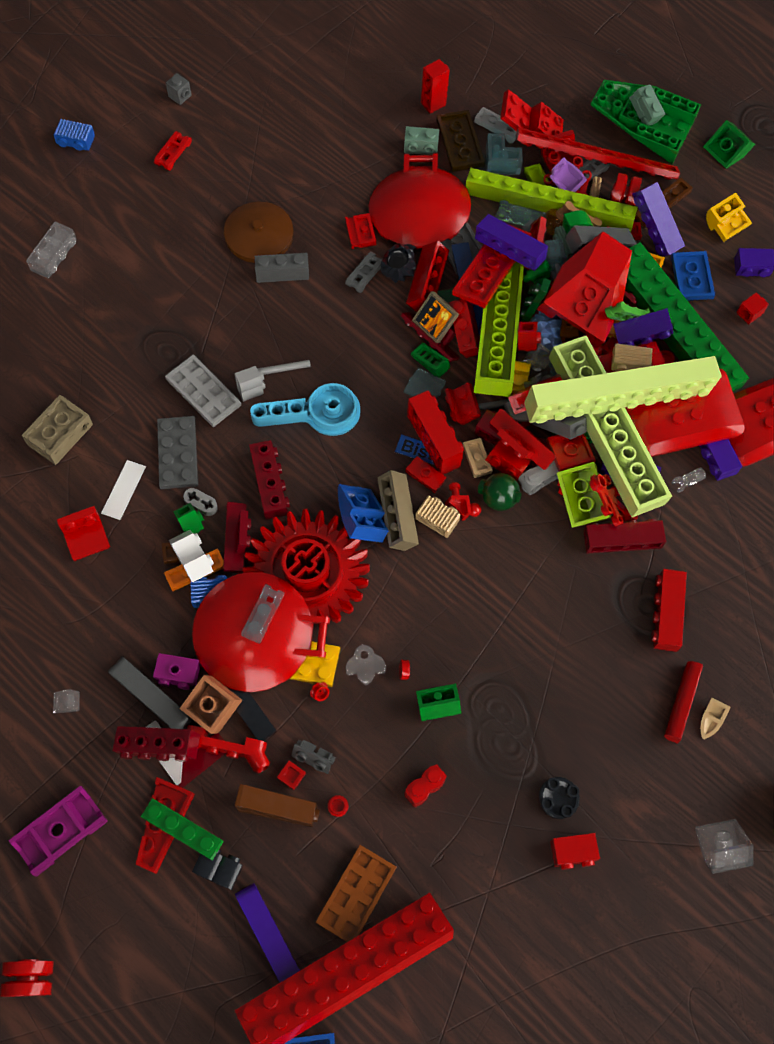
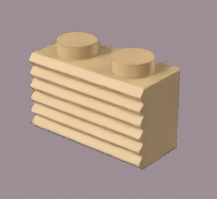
M615 343L612 352L611 370L618 372L649 367L652 363L653 349Z
M428 495L417 510L415 519L448 538L459 522L460 514L454 507L444 505L439 498Z

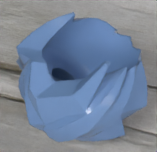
M540 311L539 314H535L530 322H538V332H541V343L537 344V350L539 352H551L554 346L562 343L560 338L562 320L558 319L556 315L551 319Z

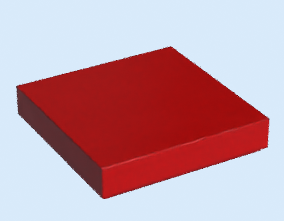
M585 434L571 440L560 435L551 436L546 439L549 449L556 455L554 461L559 472L596 461Z

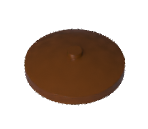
M251 202L238 207L229 215L224 226L225 241L229 250L235 256L244 261L255 263V256L284 254L289 249L293 241V224L289 215L279 206L268 202Z

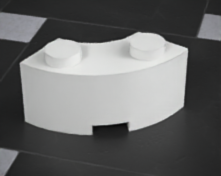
M188 530L169 540L192 582L214 572L211 567L214 563L210 555H205L201 549L200 544L202 542L197 533L193 534L191 530Z

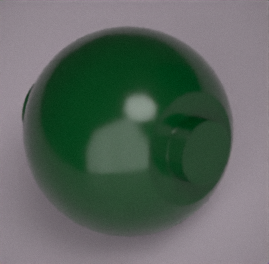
M494 474L487 480L482 479L478 486V493L483 494L485 503L497 511L508 510L521 499L522 493L520 492L519 485L509 474Z

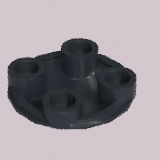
M552 777L543 783L539 791V802L547 815L556 819L568 818L576 812L579 806V788L568 779Z

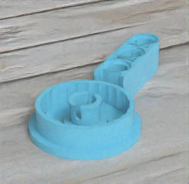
M328 383L318 387L311 394L307 402L305 398L257 403L251 407L250 413L253 424L258 427L306 422L321 434L337 436L347 433L357 424L360 418V403L355 394L346 386Z

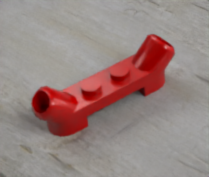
M187 726V729L200 734L198 749L204 748L206 752L216 755L218 752L227 753L226 756L233 759H238L239 756L245 757L255 773H261L269 767L270 761L265 755L266 742L246 737L245 745L210 738L208 737L209 732L203 727Z

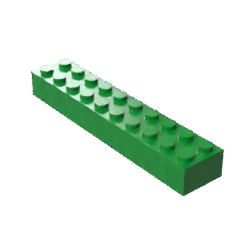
M639 242L629 248L632 250L625 291L635 296L636 306L639 309L645 310L649 308L651 312H656L668 308L674 334H670V337L663 340L680 361L715 356L719 368L723 369L728 376L733 393L742 388L749 379L748 375L642 243Z

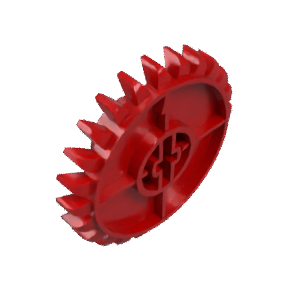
M307 509L303 510L301 522H297L293 513L288 511L287 526H283L281 521L274 517V533L263 526L260 528L264 543L254 538L250 540L253 549L258 554L245 552L246 561L254 567L242 568L243 573L261 572L277 576L291 584L300 593L311 615L329 617L335 623L341 622V611L347 614H351L354 611L350 601L360 602L363 599V594L357 591V589H364L368 586L369 580L359 577L370 571V564H359L367 558V549L355 552L361 544V540H348L349 536L345 527L340 531L337 530L339 523L337 515L331 519L328 525L324 524L323 510L318 512L315 522H311Z

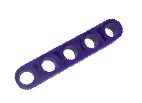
M255 883L235 893L279 982L281 983L299 972L300 970Z

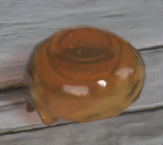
M550 209L546 211L544 216L547 219L546 232L552 236L554 235L555 228L562 226L563 223L556 216L558 209Z

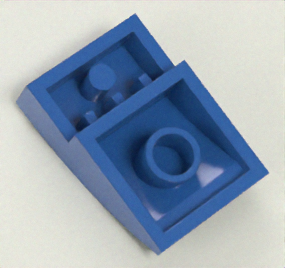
M339 484V507L349 538L382 543L389 530L382 520L385 512L372 490Z

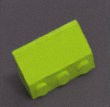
M595 462L557 472L572 528L611 518V515H603L601 512V505L603 503L600 496L589 485L590 477L594 474H599Z

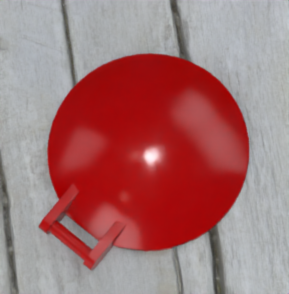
M433 153V155L404 154V169L396 171L383 179L374 189L369 201L372 225L378 230V233L387 241L391 240L403 245L411 244L416 247L415 249H421L424 245L437 240L439 242L445 241L448 238L451 240L467 223L471 212V199L467 188L456 176L438 168V153ZM410 162H432V166H410Z
M261 572L237 574L216 585L201 602L193 623L194 650L204 670L224 686L242 692L265 691L290 679L306 660V657L326 658L325 642L327 624H330V618L311 615L300 593L291 584L277 576ZM315 623L319 624L317 649L311 650Z

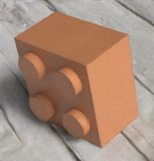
M203 675L180 707V710L209 733L218 734L242 702V699L214 677Z

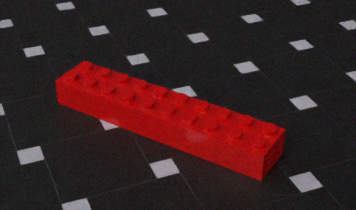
M428 893L234 1011L250 1044H285L452 940L454 929L431 893Z

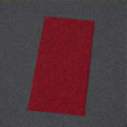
M219 733L213 734L210 737L224 741ZM204 748L198 749L196 759H188L187 762H183L181 783L178 784L179 787H185L226 753L218 752L216 755L206 752Z

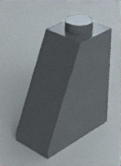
M584 415L580 417L569 416L562 420L551 419L539 424L536 422L531 423L534 426L570 440L587 432L586 417Z

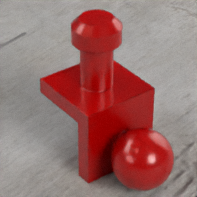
M457 482L451 483L449 490L452 491V495L445 502V505L457 509L459 514H461L462 521H465L469 515L472 517L479 516L481 506L478 503L470 504L469 495H460V484Z

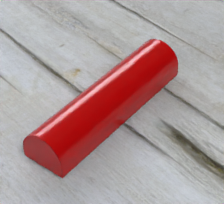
M694 661L686 663L664 737L677 744L681 741L702 672L703 664Z

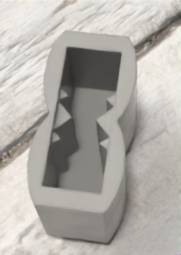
M256 366L234 373L236 386L242 401L264 394L263 389L266 387L261 369L257 370Z

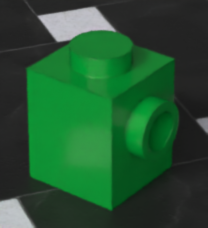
M191 503L173 511L184 532L191 530L193 534H198L200 530L204 529L201 523L204 521V518L199 510L195 511Z

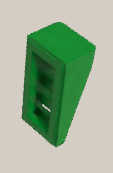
M425 343L420 344L411 353L415 360L437 378H440L450 369L449 360Z

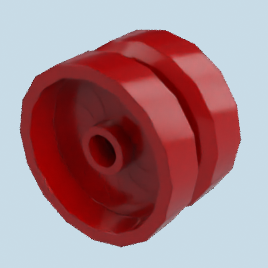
M618 173L616 182L613 184L610 201L624 202V204L635 206L632 194L640 190L642 178L633 176L629 186H626L627 174Z
M22 959L15 962H3L2 975L4 977H16V981L2 983L0 997L52 995V982L38 980V977L53 974L54 961Z

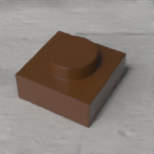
M170 542L162 543L164 564L181 562Z

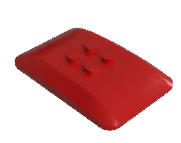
M720 369L722 377L706 396L699 397V395L685 400L678 398L667 403L660 401L648 406L642 404L638 405L636 410H626L651 457L738 437L744 432V423L728 376L723 369Z
M774 378L734 394L745 429L740 436L730 438L729 441L742 467L774 455Z

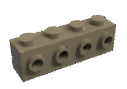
M390 470L377 477L382 508L385 512V525L389 530L387 533L389 548L406 551L419 545L407 475Z

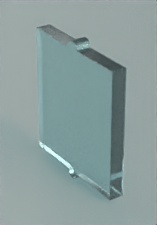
M418 368L413 377L409 378V383L404 393L414 397L429 390L431 395L437 398L441 395V390L446 381Z

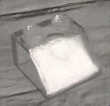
M736 819L696 827L703 859L712 874L753 866V844Z

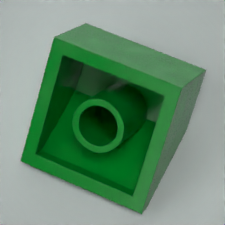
M726 120L703 147L727 169L744 158L755 143L736 125Z

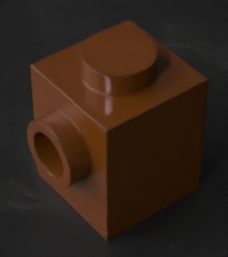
M562 319L560 338L563 343L583 337L582 331Z

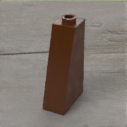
M243 784L239 786L235 802L239 812L313 827V823L318 822L320 810L317 809V804L314 802Z

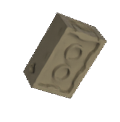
M59 395L22 434V437L29 447L56 465L91 428L93 423L86 412Z

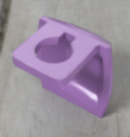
M562 158L553 167L552 174L550 175V178L559 189L576 192L587 181L583 173L565 158Z

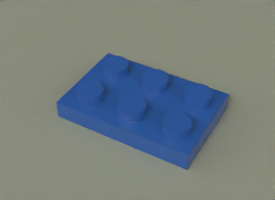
M707 251L672 253L671 261L676 287L687 300L714 299L715 291Z

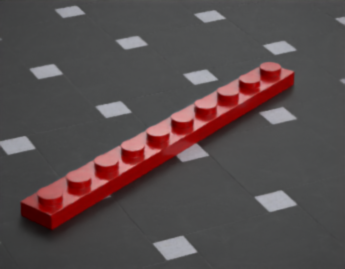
M520 127L516 131V138L522 144L531 143L535 144L538 148L547 147L555 152L563 151L571 156H583L587 160L596 159L603 164L612 163L617 167H628L636 172L645 171L649 175L656 176L657 174L669 180L672 178L678 180L680 175L677 166Z

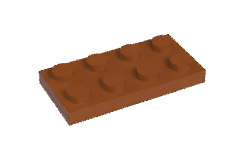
M359 845L316 923L346 942L360 935L397 867Z

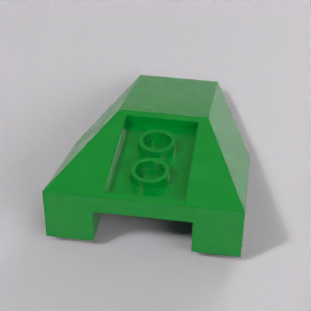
M603 80L591 102V106L673 165L698 115L701 104L652 86L665 115L657 123L648 126L641 123V119H639L629 99L637 89L647 85Z

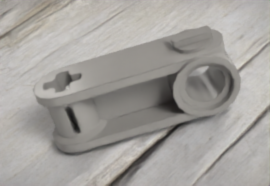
M553 461L546 470L536 466L524 472L518 480L521 483L522 489L529 495H532L544 486L557 480V472L559 471L555 461Z

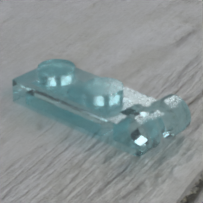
M501 200L496 218L524 226L531 218L534 221L540 216L545 218L546 213L509 204L508 201Z
M267 584L263 587L261 595L241 632V636L259 644L285 593L281 590L275 591ZM268 596L274 599L272 603L266 601Z

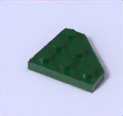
M541 278L534 285H530L527 291L529 296L525 298L522 305L524 307L520 311V322L530 321L548 291L550 280Z

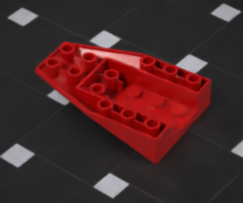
M602 231L560 267L537 310L551 319L555 315L561 317L584 333L583 336L587 335L591 345L598 348L605 343L615 321L606 316L605 308L609 306L614 307L624 299L632 250Z

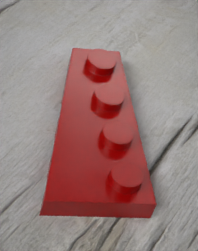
M156 777V787L152 798L184 817L195 794ZM146 821V829L141 839L136 865L157 874L174 837Z

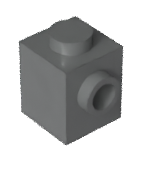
M178 73L166 82L168 97L179 105L191 96L189 81Z

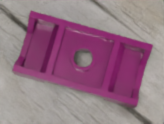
M79 786L8 841L20 853L28 865L30 873L37 877L53 865L58 857L88 834H93L107 823L108 820L85 788ZM61 824L63 826L62 834L54 836L52 833L54 826Z

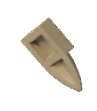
M712 697L701 720L700 729L703 739L711 737L720 729L731 708Z

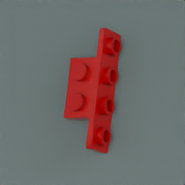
M499 409L491 419L490 424L499 431L497 435L501 437L500 441L508 447L511 446L519 458H530L543 470H546L556 458V455L505 410Z

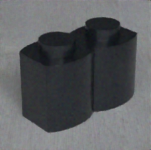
M218 850L213 860L200 854L192 872L232 891L243 868V865L240 864L241 859L230 854L228 858L220 855L221 850Z

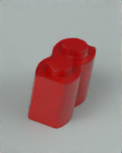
M437 764L425 770L421 778L414 780L408 785L404 796L413 807L420 806L427 800L429 794L438 791L443 786L447 775Z

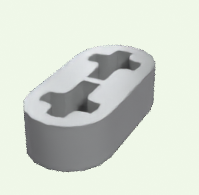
M195 488L187 489L184 492L183 498L186 505L191 503L196 511L199 510L200 513L206 516H212L217 512V502L211 496ZM195 495L197 500L192 499L190 501L189 496L193 497ZM211 503L213 508L206 510L204 504L209 505Z

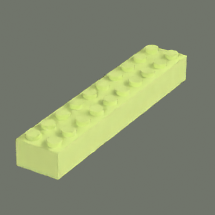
M587 335L554 346L550 353L549 359L557 375L559 374L562 380L606 374ZM625 407L616 411L606 410L598 414H584L587 432L631 517L665 505L672 495Z
M705 357L532 385L524 404L529 422L539 424L551 419L562 420L569 416L580 417L587 413L598 414L602 411H616L624 407L635 408L642 404L648 406L660 401L667 403L678 398L685 400L696 395L703 397L710 393L722 375L716 357Z

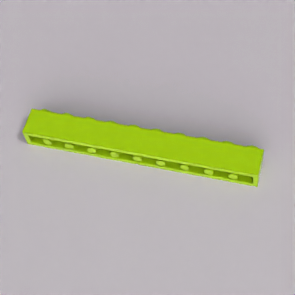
M470 168L466 180V188L471 196L555 216L556 211L559 208H563L565 202L570 201L579 210L587 212L593 218H599L602 221L601 227L629 228L630 232L638 208Z

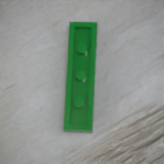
M153 798L141 815L146 821L210 860L214 859L224 842Z

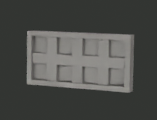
M194 354L165 376L166 380L212 427H215L241 406V402Z

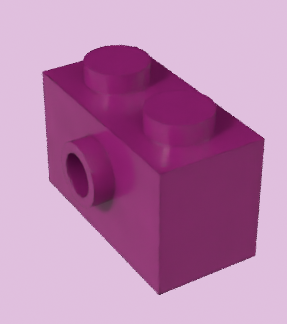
M159 653L153 677L161 686L169 687L172 684L178 685L180 689L189 690L197 685L201 664L196 659Z

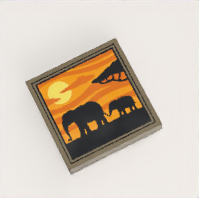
M431 291L412 321L436 343H440L459 316V313L435 291Z

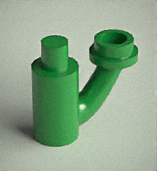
M544 260L535 271L529 269L527 274L523 276V281L525 283L530 280L534 282L540 279V277L549 279L551 272L549 263Z

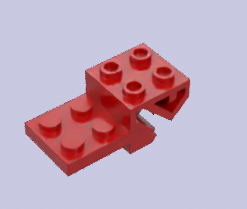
M509 89L504 92L500 119L515 131L520 127L548 135L562 133L564 119L543 102L531 108Z

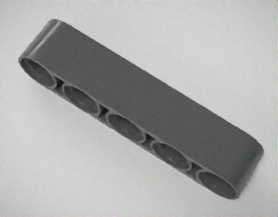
M123 656L108 670V673L169 728L186 729L193 721L192 718L180 710V707Z

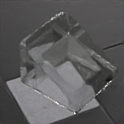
M67 689L55 692L53 713L79 711V691Z

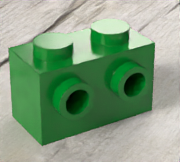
M456 683L416 691L421 721L462 714Z

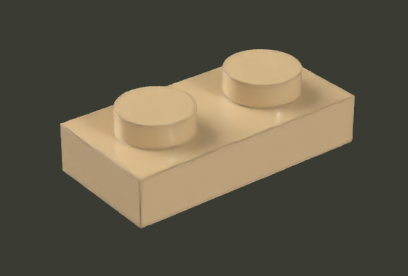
M481 438L463 442L464 452L473 477L477 478L492 474L491 465L485 461L487 454Z

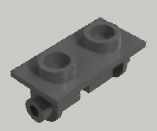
M304 739L302 741L298 740L294 744L291 757L301 763L314 767L317 771L329 774L331 765H333L336 759L333 753L322 748L315 753L316 745Z

